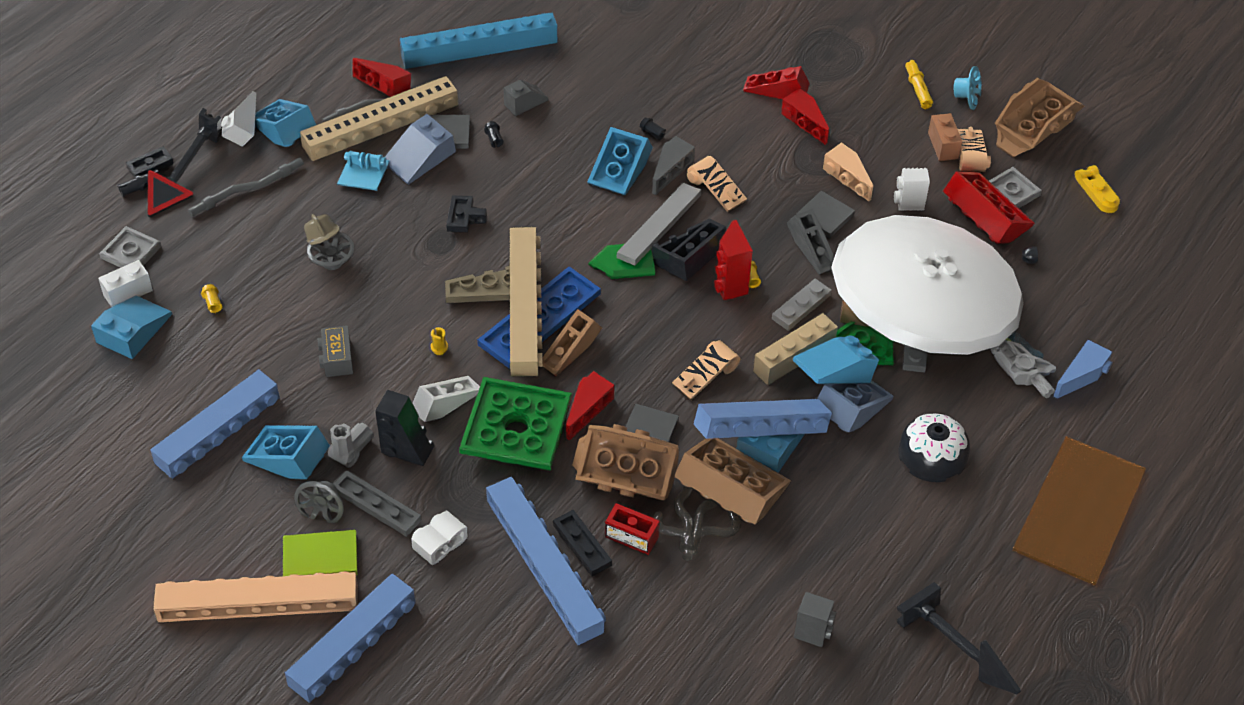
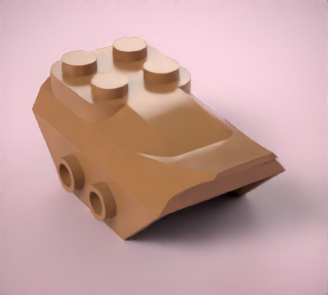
M1036 78L1031 83H1027L1021 91L1011 96L996 120L995 124L998 130L996 145L1011 157H1015L1027 150L1033 149L1051 133L1061 131L1074 120L1076 113L1085 106L1049 82Z
M616 424L613 425V428L589 425L587 434L578 441L572 464L577 470L575 480L598 485L597 489L611 492L612 488L620 490L621 495L632 498L634 494L665 500L673 486L674 475L678 466L679 448L676 444L650 437V433L636 429L635 433L627 431V427Z

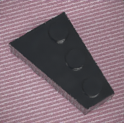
M709 218L686 229L687 232L678 237L676 235L669 237V241L661 245L658 243L651 245L654 265L685 281L689 280L717 255L720 240L726 232V226Z
M387 390L375 410L381 453L388 457H396L424 466L435 445L433 441L428 440L426 437L427 429L425 426H421L418 422L419 414L410 397Z

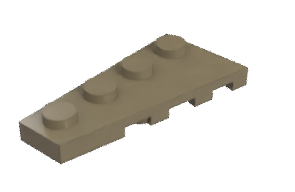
M510 266L498 272H493V270L485 271L481 276L475 277L472 274L445 281L446 303L510 300Z

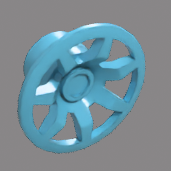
M977 66L971 68L968 78H956L954 82L955 97L968 98L969 107L974 110L976 106L973 104H978V98L975 94L981 96L982 90L981 74Z

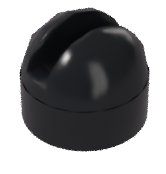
M1036 246L1027 247L1022 251L1024 262L1029 264H1036L1038 262Z

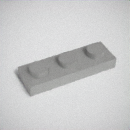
M817 279L812 280L772 313V320L789 331L830 297L831 289Z

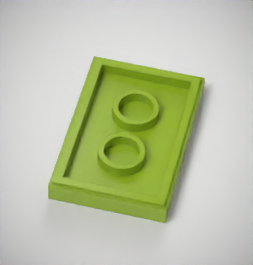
M356 530L283 536V576L293 574L314 575L316 573L334 574L344 571L349 573L356 572V575H358Z

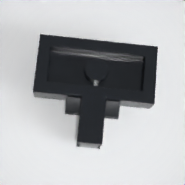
M452 195L446 224L447 232H468L469 224L486 223V208L473 207V196Z

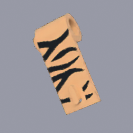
M973 127L958 129L962 139L959 160L960 171L985 172L986 168H990L991 157L987 156L982 130H973Z
M707 156L688 168V180L696 185L704 183L727 212L747 200L713 157Z
M721 340L713 341L672 384L692 400L720 372L723 371L725 374H729L734 371L740 363V357Z

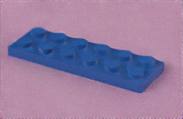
M571 267L566 268L541 288V298H537V301H541L542 315H537V318H542V332H537V335L542 336V342L568 322L577 309L581 311L601 295V288ZM510 314L477 339L479 347L509 369Z

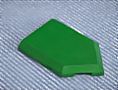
M624 244L607 245L588 263L594 269L598 268L605 272V275L611 279L655 275L651 249L636 265H632L617 258V252Z
M851 321L837 330L836 337L854 336L858 338L859 342L864 347L870 349L872 354L879 359L878 365L894 364L893 341L871 326L855 325V322Z

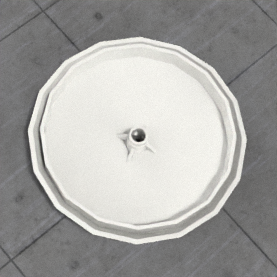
M893 215L866 222L838 245L831 266L838 294L861 321L892 341L929 353L968 355L999 346L1019 327L1023 298L1013 269L991 245L961 227L929 217Z

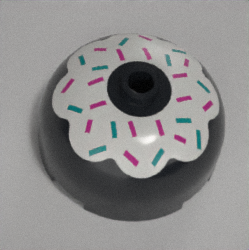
M937 413L924 414L913 419L903 430L898 454L900 461L902 460L907 468L910 469L909 473L913 476L929 482H945L947 478L957 474L960 475L965 469L970 453V441L965 429L953 418Z

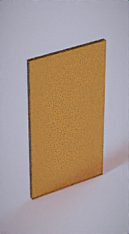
M1066 436L1012 551L1096 585L1146 468Z

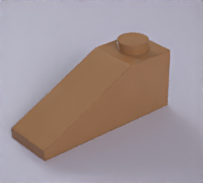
M577 309L543 356L542 367L557 376L592 344L602 330V327Z

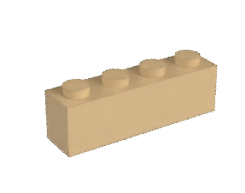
M822 313L755 354L753 372L767 385L773 383L798 367L793 361L794 356L835 338L838 326Z

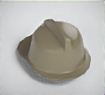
M311 214V220L304 225L306 241L310 245L322 243L335 236L340 231V228L327 214L317 217Z

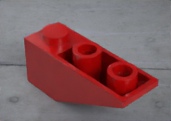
M353 58V77L390 97L411 90L410 72L395 65Z
M801 66L789 67L783 70L748 76L743 90L744 92L784 99L798 88L807 93L810 83Z
M800 88L786 96L782 102L781 114L826 145L829 127L815 99Z

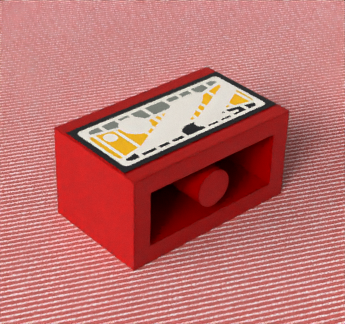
M616 503L605 521V537L649 555L659 537L660 521Z

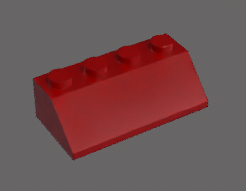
M956 171L943 190L948 196V200L958 205L962 209L961 212L965 216L972 218L976 222L975 225L979 229L986 231L990 235L989 238L997 244L1012 242L1035 224L979 172Z

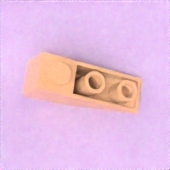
M841 142L825 154L823 169L841 181L842 184L855 191L859 196L870 201L873 184L857 153Z

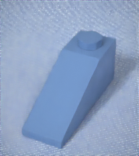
M1088 340L1057 383L1053 397L1058 399L1097 381L1102 373L1107 374L1112 365V362L1109 361L1112 351Z

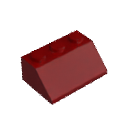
M737 220L731 222L720 240L719 251H717L718 265L715 267L717 280L714 281L717 293H721L724 300L747 295L749 291L753 250Z

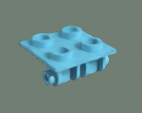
M351 150L345 152L344 159L348 161L337 185L377 191L389 160H386V157H383V155L367 153L365 156L364 152L359 154V152Z

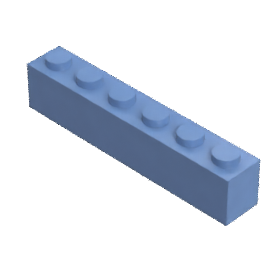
M257 370L150 449L154 463L172 479L178 474L183 473L187 467L203 458L207 452L220 445L231 434L239 431L243 425L256 418L267 407L272 406L280 398L277 384L262 371Z
M819 399L698 404L694 425L706 439L826 433L832 412Z
M391 574L285 672L287 685L309 703L315 697L321 696L333 680L339 679L351 663L357 662L369 646L375 645L387 629L393 628L397 620L404 613L411 611L415 604L414 590L394 574Z

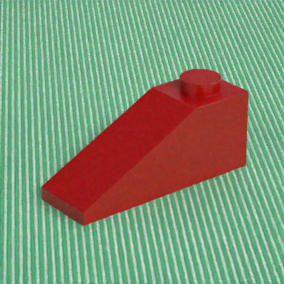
M594 371L588 377L582 378L578 385L566 423V438L568 440H571L614 399V384Z

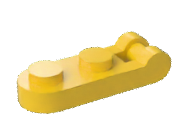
M1096 165L1089 166L1087 170L1080 169L1075 171L1077 182L1101 211L1105 213L1117 211L1120 199L1099 174Z

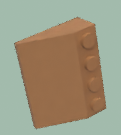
M718 438L704 439L685 452L674 475L683 485L696 489L703 497L713 499L725 510L733 511L740 515L744 521L753 524L759 522L767 514L791 482V480Z

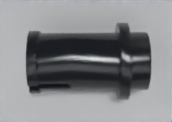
M645 117L640 123L639 127L642 132L649 133L657 140H661L666 134V129L654 123L652 118Z
M490 121L486 123L484 132L488 135L491 146L495 148L496 143L498 148L504 143L499 132L500 126L496 122Z

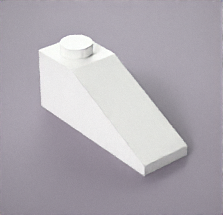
M252 91L221 122L222 136L242 147L254 136L256 92Z
M469 376L419 386L413 405L419 414V418L424 422L439 419L475 397L480 386Z

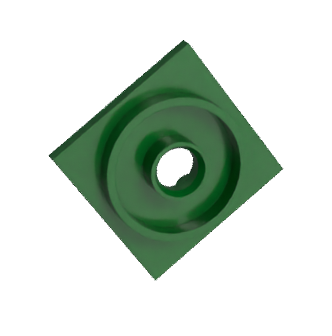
M483 377L459 447V453L498 460L504 463L551 470L572 400V393ZM511 423H523L528 429L522 433H517L512 430L507 431L506 427Z

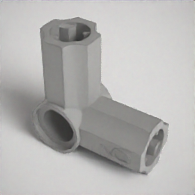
M344 423L334 425L330 429L332 444L329 447L328 456L348 468L353 466L359 457V452L374 437L373 432L364 423H357L352 430Z

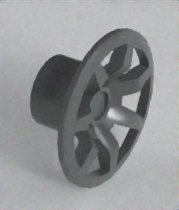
M338 232L335 235L332 243H329L328 240L324 241L323 247L319 244H308L307 246L309 259L327 270L339 269L354 253L352 239L342 232ZM340 237L348 241L338 245ZM350 247L349 253L345 254L343 250ZM311 249L316 250L319 253L313 256L311 253Z
M328 481L305 482L295 492V504L303 516L310 518L303 508L312 506L314 509L311 513V519H315L319 511H322L327 523H336L342 517L344 505L334 484ZM306 487H314V490H313V492H309L308 490H305L304 488H306ZM301 493L305 498L310 499L300 502L299 495ZM329 509L330 511L338 512V515L332 519Z

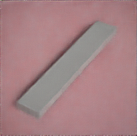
M683 183L619 249L617 258L636 265L652 248L651 245L656 244L701 196V190Z

